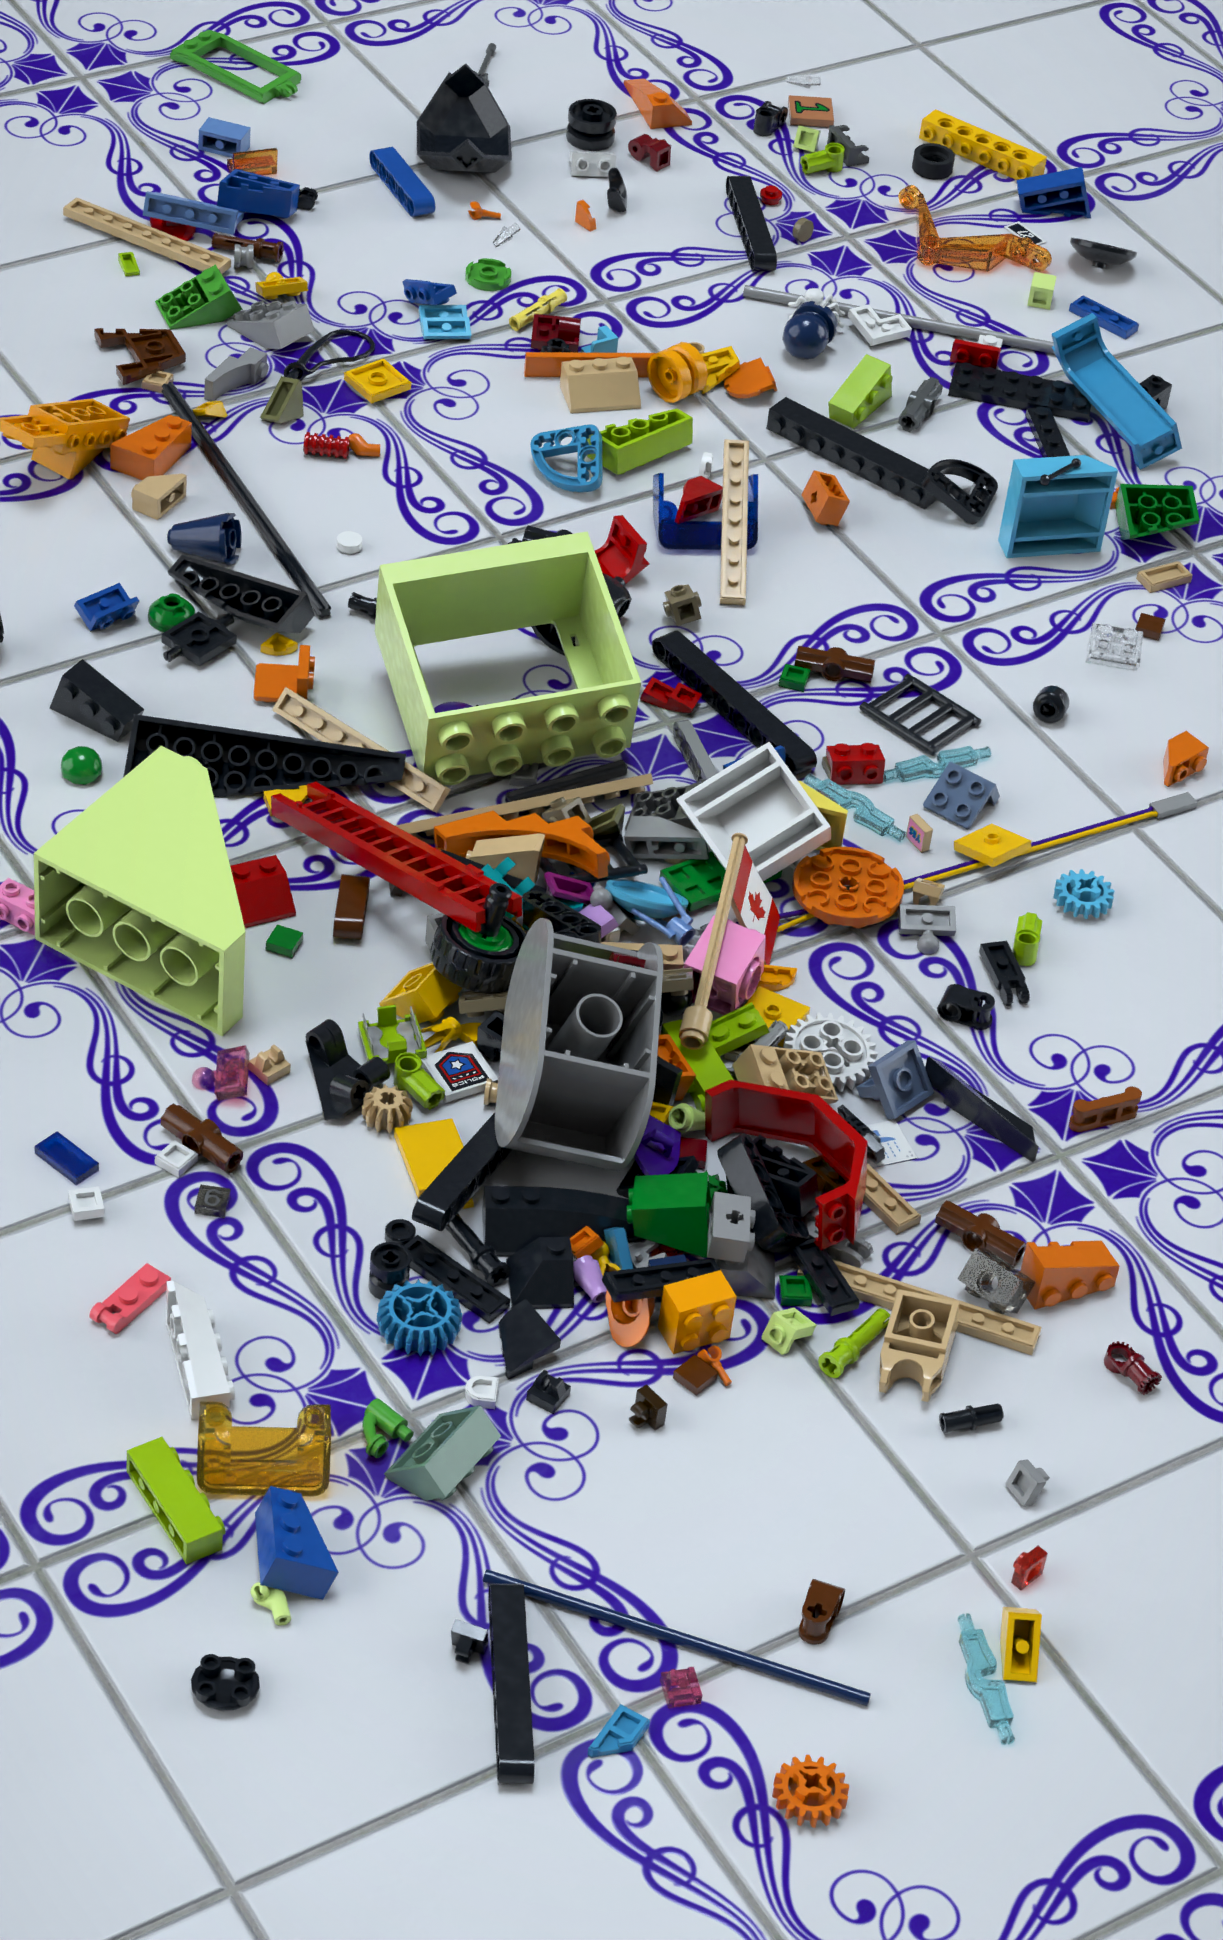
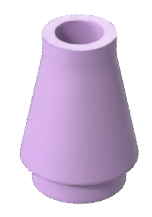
M590 1255L582 1256L573 1262L575 1282L590 1296L594 1303L605 1300L607 1289L602 1282L603 1275L599 1262Z

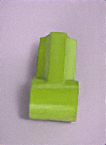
M829 143L825 146V150L802 156L800 158L802 171L806 175L823 170L833 173L841 171L843 169L844 146L839 143Z
M1027 912L1018 918L1012 952L1021 966H1031L1037 959L1042 920L1035 913Z
M404 1052L397 1056L393 1076L394 1086L397 1085L399 1090L409 1092L424 1108L431 1110L438 1106L439 1102L445 1097V1090L422 1068L420 1057L411 1052Z

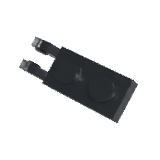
M1007 940L980 944L979 953L997 990L1000 992L1003 1004L1008 1006L1013 1003L1011 988H1016L1017 997L1022 1004L1028 1003L1030 1001V994L1025 983L1026 978Z

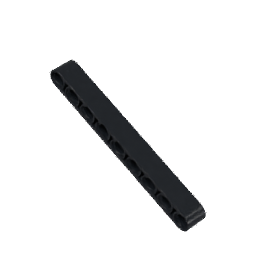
M675 630L652 641V650L657 659L691 689L701 693V698L753 745L760 748L770 742L774 748L780 745L785 748V764L794 776L816 767L817 757L814 750L681 632Z

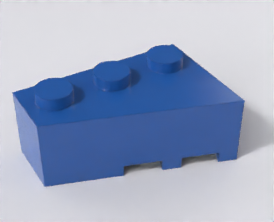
M235 169L219 182L217 206L243 212L273 215L278 218H289L297 211L300 185Z

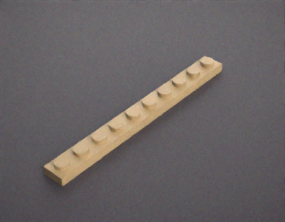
M651 773L395 826L416 838V833L425 831L426 836L434 835V826L493 810L499 816H503V819L510 820L519 818V812L528 810L529 815L545 812L544 807L550 806L549 804L560 797H564L565 800L580 797L583 804L596 802L595 796L604 795V799L607 800L620 797V791L629 790L630 795L645 792L644 786L653 784Z

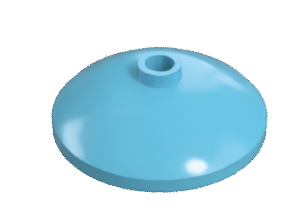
M613 879L606 882L605 889L612 894L613 900L622 909L632 913L631 910L634 908L650 918L658 919L679 914L663 887L628 879ZM674 892L684 910H686L688 900ZM633 914V918H634V919L639 920V921H643V920H641L639 917H637L636 915Z

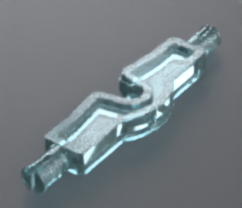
M971 746L940 751L937 755L938 763L933 762L926 755L897 762L894 769L884 771L883 782L898 778L901 782L924 777L939 778L950 761L963 768L975 766L979 759L991 757V749L986 746L974 750Z
M811 773L805 777V784L816 789L817 792L846 810L857 808L853 814L856 823L871 829L880 836L889 834L899 842L904 839L906 832L894 825L895 820L875 808L872 801L858 792L848 791L830 779L822 781Z
M966 1613V1616L961 1614L957 1620L962 1630L959 1644L967 1664L965 1670L966 1685L970 1693L980 1701L988 1726L990 1728H997L1001 1743L1003 1745L1008 1743L1009 1745L1015 1741V1736L1010 1727L1014 1715L1008 1701L1005 1683L1002 1680H987L983 1678L996 1672L997 1661L987 1643L983 1630L975 1629L969 1613Z

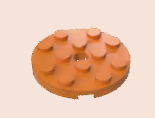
M830 847L820 849L818 855L806 856L798 863L793 875L792 889L797 902L807 912L821 919L824 923L863 928L864 926L886 920L899 909L903 899L904 882L897 868L892 869L885 864V858L878 854L854 847ZM844 885H850L852 887H850L849 890H846L847 887Z

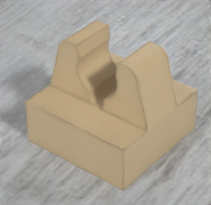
M921 878L916 879L912 889L913 904L919 905L921 897L927 895L930 900L929 905L936 906L943 895L945 885Z
M272 1045L269 1050L261 1051L256 1057L249 1060L248 1069L268 1086L289 1074L291 1064L285 1060L283 1051L276 1045Z

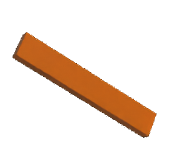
M525 352L524 376L560 377L562 362L632 357L638 377H648V361L656 353Z

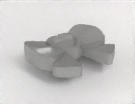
M647 1239L644 1242H639L629 1247L631 1260L636 1268L648 1267L650 1259L668 1256L663 1252L650 1257L648 1253L660 1244Z

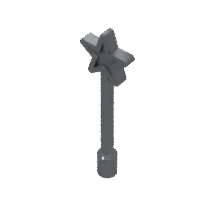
M494 43L488 45L478 73L475 72L477 75H482L487 86H489V80H487L488 73L484 72L491 56L495 53L496 45Z

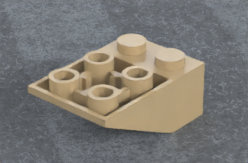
M750 1044L732 1064L738 1081L816 1094L827 1104L838 1101L821 1052Z

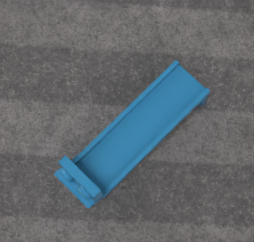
M1093 313L1051 334L1054 343L1052 349L1067 378L1132 447L1135 464L1140 470L1182 449L1177 423L1108 351L1101 336L1098 319Z

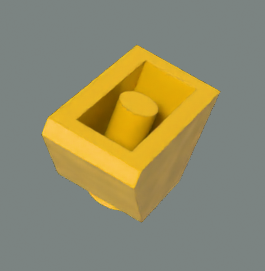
M1003 1607L1000 1635L1003 1680L1037 1682L1042 1614L1036 1609Z

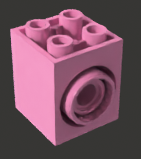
M715 915L684 963V968L692 967L694 990H691L693 996L692 1003H695ZM727 919L707 1009L726 1015L741 1008L744 1002L752 996L764 971L766 935Z

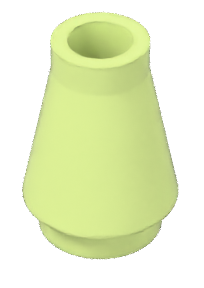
M681 1103L671 1109L668 1120L672 1128L681 1133L705 1130V1112H701L685 1103Z

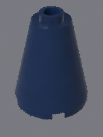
M224 513L174 524L167 534L168 544L176 551L224 564H235L239 555H235L236 548H241L242 543L240 521L234 520L235 513Z

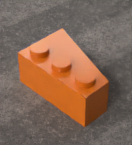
M168 415L111 443L110 469L140 480H144L148 476L164 475L191 448L192 422L177 416Z
M1072 1241L1071 1246H1060L1058 1242H1049L1048 1246H1037L1035 1242H1027L1017 1284L1034 1309L1054 1306L1057 1303L1073 1298L1078 1299L1087 1294L1106 1291L1115 1286L1120 1266L1102 1241Z

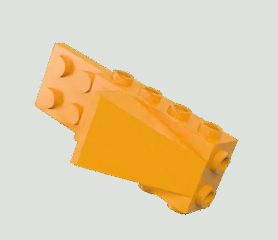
M94 399L31 405L28 415L0 418V431L3 432L2 435L4 437L22 442L23 447L33 450L31 460L67 479H73L105 448H109L111 443L127 436L130 418Z

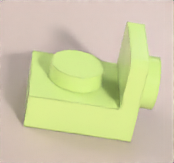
M796 1308L773 1312L762 1334V1340L784 1355L789 1352L795 1339L811 1336L817 1325Z

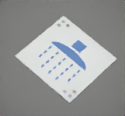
M895 1119L866 1125L881 1139V1145L885 1149V1159L878 1164L867 1158V1163L872 1168L917 1158Z

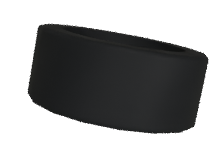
M927 143L919 145L914 150L912 169L916 174L927 179H945L953 172L955 154L951 149L940 144Z

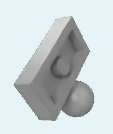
M600 884L593 888L594 891L590 896L591 905H601L619 924L620 932L624 929L631 935H634L641 928L632 916L613 900L612 894Z
M899 905V934L922 935L917 942V948L921 953L933 955L938 951L939 940L934 935L955 936V906Z

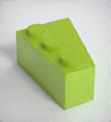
M866 354L828 402L829 418L853 429L892 396L893 377L891 376V365Z

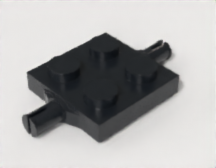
M201 612L195 613L162 633L161 642L171 648L163 653L164 659L171 662L179 656H184L198 666H201L236 644L237 635L226 628L234 623V617L228 613L219 620H215Z

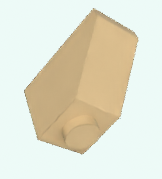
M171 474L146 477L132 489V509L156 520L160 519L186 496L187 475Z

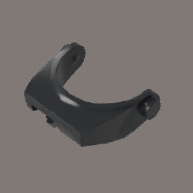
M611 168L608 172V206L618 212H625L627 208L626 187L619 170Z

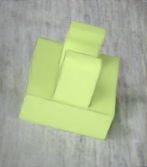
M798 125L793 147L816 152L821 131Z

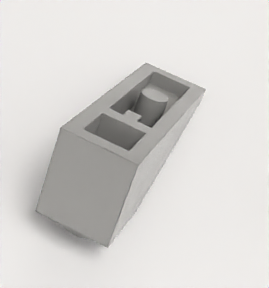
M631 816L624 840L626 847L635 858L709 859L707 843L698 831L659 816Z

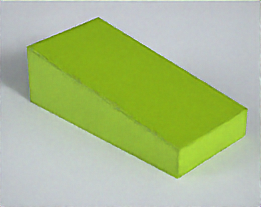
M133 252L118 253V261L125 276L140 275Z

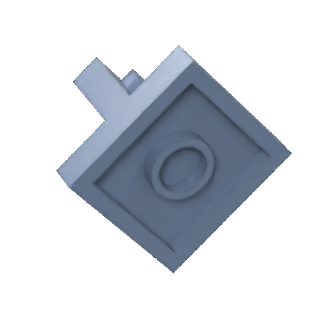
M907 1040L870 1064L868 1068L872 1077L856 1087L861 1098H873V1100L881 1101L887 1119H896L934 1094L915 1040Z

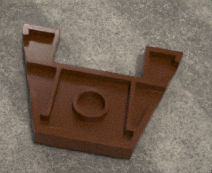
M104 328L94 329L95 339L101 348L125 344L135 359V363L116 365V374L123 385L186 362V353L171 329H140L139 333H127L125 329H116V333H104Z

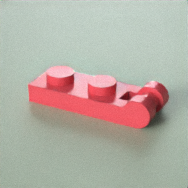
M146 1263L102 1303H96L91 1309L89 1317L97 1323H105L108 1330L118 1334L167 1290V1281H171V1277Z

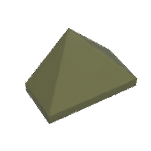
M281 376L260 416L264 421L281 424L304 416L302 382L300 380Z
M622 803L591 818L592 821L588 824L592 827L594 837L622 834L625 806Z

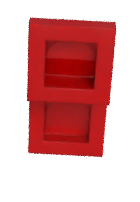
M652 677L640 699L666 710L691 713L702 694L680 682L674 689Z

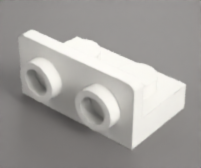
M570 151L569 160L571 161L572 176L609 177V170L616 168V154L614 152Z

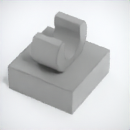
M1026 1459L1018 1461L1005 1484L1023 1506H1030L1034 1504L1050 1477L1042 1468H1035Z

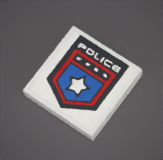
M473 1041L429 1054L427 1058L421 1059L422 1068L445 1090V1097L443 1098L445 1103L485 1091L487 1078L498 1083L497 1076Z

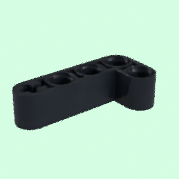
M535 890L523 894V924L530 928L539 918L549 919L556 934L601 943V926L545 892Z
M741 1133L718 1149V1158L734 1194L751 1197V1210H755L756 1215L753 1229L750 1228L752 1233H755V1240L762 1249L785 1254L790 1250L791 1244L802 1242L809 1238L808 1228L802 1219L796 1215L786 1213L754 1141L747 1134Z

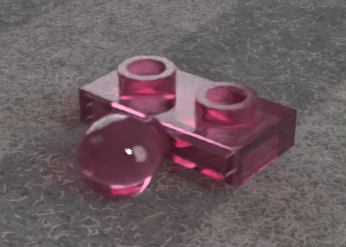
M246 1045L218 1051L216 1070L212 1071L208 1067L196 1069L192 1075L193 1085L198 1089L205 1090L213 1087L215 1084L214 1093L218 1101L247 1095L250 1053Z

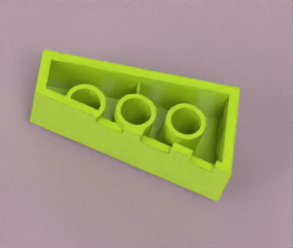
M676 408L648 415V420L637 418L628 420V425L616 427L615 424L606 425L605 430L600 431L602 435V466L617 475L624 474L626 471L643 466L647 462L692 444L693 417ZM593 434L589 435V439H587L589 445H592L591 436ZM588 454L587 457L594 460L596 454Z

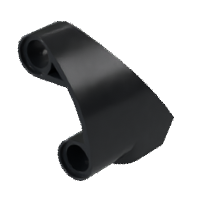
M327 1019L306 1033L305 1042L325 1120L346 1117L363 1105L365 1094L372 1091L373 1086L377 1087L390 1078L389 1067L381 1058L373 1057L361 1065L348 1055L342 1030L335 1021Z

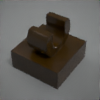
M646 1384L637 1390L635 1404L630 1408L635 1415L631 1416L629 1421L636 1428H641L647 1423L651 1428L657 1430L665 1425L668 1404Z

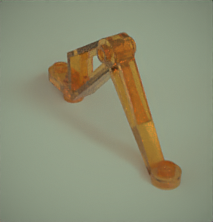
M908 185L899 192V202L904 208H916L917 259L924 265L937 263L989 272L1004 259L1008 258L1030 269L1041 272L1049 267L1052 262L1049 251L1034 244L1028 237L1020 238L1013 234L939 238L924 195L916 186Z

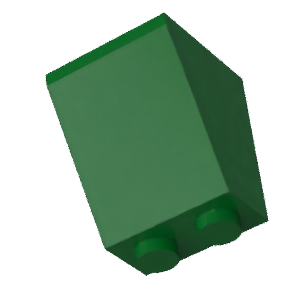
M708 1172L635 1176L634 1188H629V1205H627L628 1224H633L634 1236L707 1258L708 1221L711 1206Z

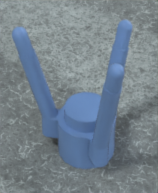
M662 876L659 878V881L681 915V918L674 917L667 923L663 919L655 918L653 920L634 908L631 912L665 934L670 940L673 939L678 945L684 946L695 935V929L691 926L693 919L686 913L670 885Z

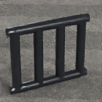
M906 674L903 681L870 703L863 702L859 707L865 714L932 756L937 753L939 747L972 725L978 727L981 723V719L975 716V714L910 674ZM911 688L921 693L920 696L889 716L878 710ZM931 700L942 706L909 729L899 723V721ZM951 713L962 719L931 741H927L919 736V734Z
M622 834L593 837L594 841L601 847L612 846L627 865L613 868L609 864L607 877L597 879L589 872L566 863L574 873L573 875H566V877L588 883L638 876L648 872L646 864H640L625 846ZM541 857L540 868L544 874L547 871L558 874L549 860Z

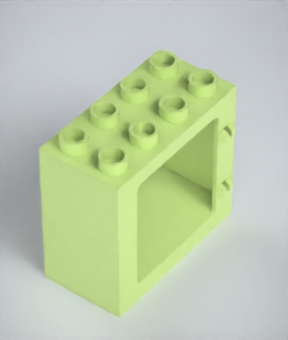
M588 531L379 566L375 635L413 756L420 771L443 785H455L463 782L471 775L492 772L497 776H507L518 771L524 764L545 763L550 767H558L570 762L574 757L597 754L599 757L609 758L620 754L625 748H630L641 680ZM549 623L555 625L577 689L435 713L414 649L415 646ZM575 636L576 646H573L571 637Z

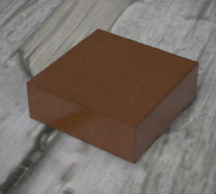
M1141 613L1134 634L1159 640L1166 619Z
M696 1355L689 1358L675 1369L673 1373V1379L696 1396L717 1380L718 1371Z

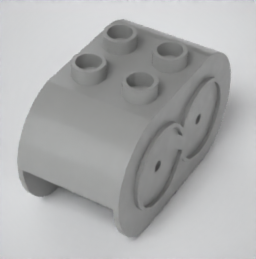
M539 918L533 923L518 953L505 1005L495 1110V1135L499 1146L613 1171H622L630 1163L643 1137L655 1090L663 980V954L658 944L648 942L636 952L556 934L549 919ZM612 952L635 956L646 960L645 967L641 968L610 961L609 957Z

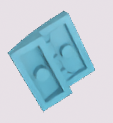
M419 305L420 326L424 339H471L470 320L467 317L466 305Z

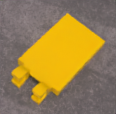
M452 1118L394 1128L396 1143L419 1198L464 1147ZM471 1198L462 1209L474 1207L473 1199Z

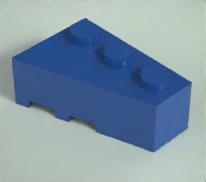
M1082 167L1017 180L1022 213L1041 215L1059 213L1067 217H1071L1072 214L1091 218Z
M270 1486L255 1512L260 1585L323 1600L339 1573L302 1494Z

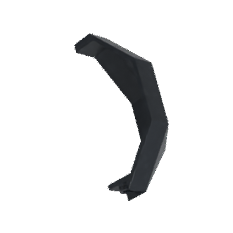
M465 63L453 74L450 72L447 74L417 120V155L431 169L495 173L512 160L510 125L482 75H477Z

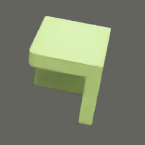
M1034 272L1027 306L1050 310L1056 282L1055 275Z

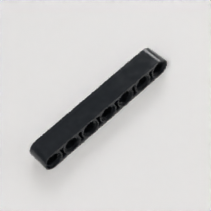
M727 176L726 194L751 270L775 271L777 266L776 250L751 177Z
M495 1113L420 1195L413 1208V1221L443 1231L511 1153L513 1149L501 1147L497 1143Z
M489 1584L488 1608L498 1784H533L534 1746L524 1584Z

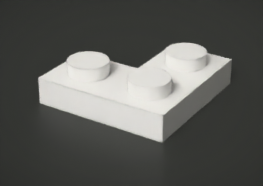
M869 304L849 309L848 318L871 346L908 337L912 331V328L900 314L880 319Z

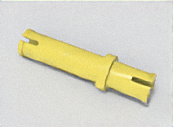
M558 288L548 296H541L538 302L509 318L511 328L518 331L534 320V314L543 315L553 312L555 307L567 301V294L563 289Z

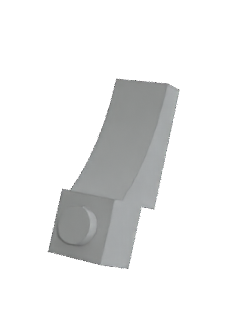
M250 347L239 358L229 356L205 378L204 399L215 401L232 389L246 384L255 385L268 372L267 353Z

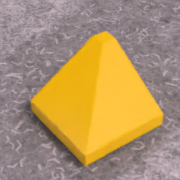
M222 401L205 402L192 409L196 416L217 418L228 416Z

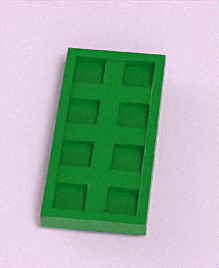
M711 851L709 852V859H689L660 870V877L663 876L673 892L688 900L687 909L691 912L719 901L726 870ZM782 870L763 881L764 884L781 878Z

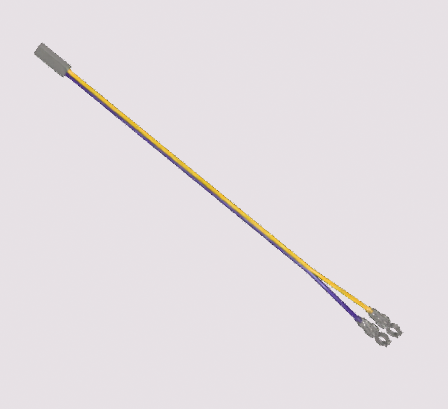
M1189 792L1150 803L1149 808L1032 842L1031 849L1018 856L1146 818L1156 817L1159 820L1195 809L1198 802ZM971 860L903 880L904 890L913 888L914 882L918 878L934 882L988 865L977 860ZM805 909L780 913V919L799 915L804 916L778 926L777 933L815 916ZM708 924L701 926L699 930L695 929V935H700L701 937ZM698 938V939H692V940H691L689 943H687V944H689V945H696V943L698 942L699 938Z

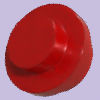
M766 186L760 191L761 200L766 205H777L779 200L782 199V191L776 186Z

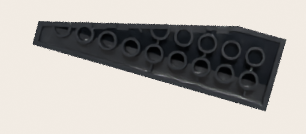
M134 714L123 777L160 746H163L183 757L190 756L198 760L208 770L214 797L260 794L264 793V791L276 789H299V786L318 782L327 788L401 782L406 754Z

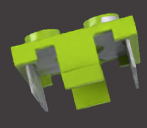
M396 1005L377 1007L378 1022L369 1024V1020H366L364 1013H362L363 1021L358 1022V1030L367 1061L373 1057H379L386 1064L395 1063L397 1056L404 1052L414 1053L420 1059L427 1058L425 1043L412 1006H410V1014L405 1015V1019L396 1020Z

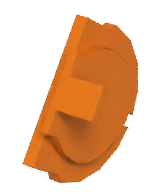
M761 357L740 364V368L724 380L726 392L736 398H751L770 389H773L774 392L777 391L775 379L769 367H765Z

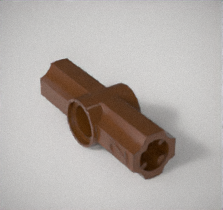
M798 646L794 666L822 673L823 677L830 681L848 678L871 683L875 660L848 655L845 650L839 647H833L824 651Z
M174 1103L166 1108L165 1113L161 1117V1126L181 1139L184 1146L198 1153V1157L200 1155L204 1156L224 1172L228 1171L231 1173L238 1168L240 1161L243 1159V1151L222 1136L216 1123L210 1119L201 1121L183 1107Z
M946 1200L936 1215L935 1223L960 1236L963 1244L972 1252L980 1253L985 1250L1014 1266L1017 1265L1025 1252L1027 1243L1001 1230L997 1220L989 1214L981 1213L976 1216Z

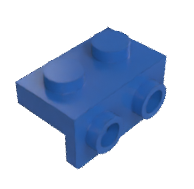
M412 279L402 281L404 294L410 303L442 305L447 303L450 297L457 294L455 286L452 284Z
M117 583L77 600L74 607L88 629L93 631L97 628L105 629L120 618L126 620L133 616L139 599L137 596L130 599L121 584Z

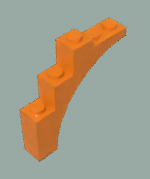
M493 810L434 826L435 848L440 851L443 849L466 858L468 850L473 851L477 840L539 833L545 834L542 857L572 864L589 872L597 879L608 876L609 854L606 849L594 841L592 827L579 816L548 824L547 821H544L536 813L506 821Z

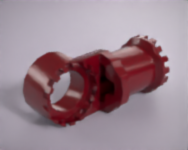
M1119 1341L1116 1343L1112 1342L1108 1346L1104 1357L1106 1368L1111 1372L1129 1377L1138 1386V1391L1141 1394L1145 1395L1152 1392V1387L1156 1388L1154 1384L1159 1385V1382L1162 1380L1160 1373L1154 1372L1144 1362L1145 1358L1141 1354L1136 1353L1132 1347L1129 1348V1344L1124 1345L1125 1342L1120 1343ZM1120 1354L1124 1356L1127 1361H1116L1112 1358L1111 1355Z

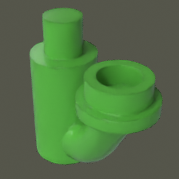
M376 1398L367 1406L362 1427L368 1444L366 1453L369 1456L379 1458L386 1452L389 1446L385 1436L376 1434V1425L393 1439L400 1437L405 1442H408L413 1437L414 1432L407 1427L408 1421L382 1400Z

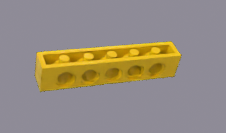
M936 109L922 119L919 138L924 141L946 146L959 156L1015 180L1044 175L1047 156Z

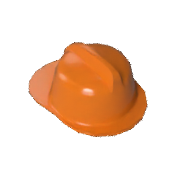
M607 1290L605 1298L612 1338L620 1346L633 1347L641 1342L647 1334L650 1317L654 1313L655 1299L652 1297L614 1303Z

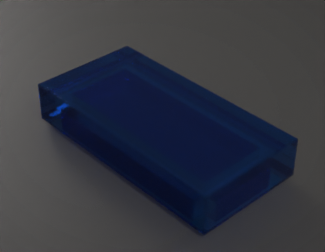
M58 1131L34 1146L37 1156L75 1185H78L99 1171V1163Z

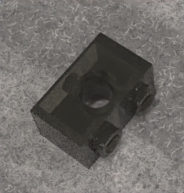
M975 1248L958 1277V1280L966 1285L965 1290L977 1298L982 1296L989 1301V1308L1003 1315L1005 1313L1017 1314L1036 1283L991 1250ZM996 1276L998 1279V1286L994 1290L992 1287V1281Z

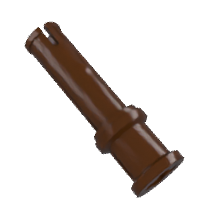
M214 233L212 238L213 248L234 251L235 244H240L241 247L254 245V257L256 259L264 257L274 259L275 262L280 263L283 257L284 244L280 241L277 243L266 242L263 238L254 241Z

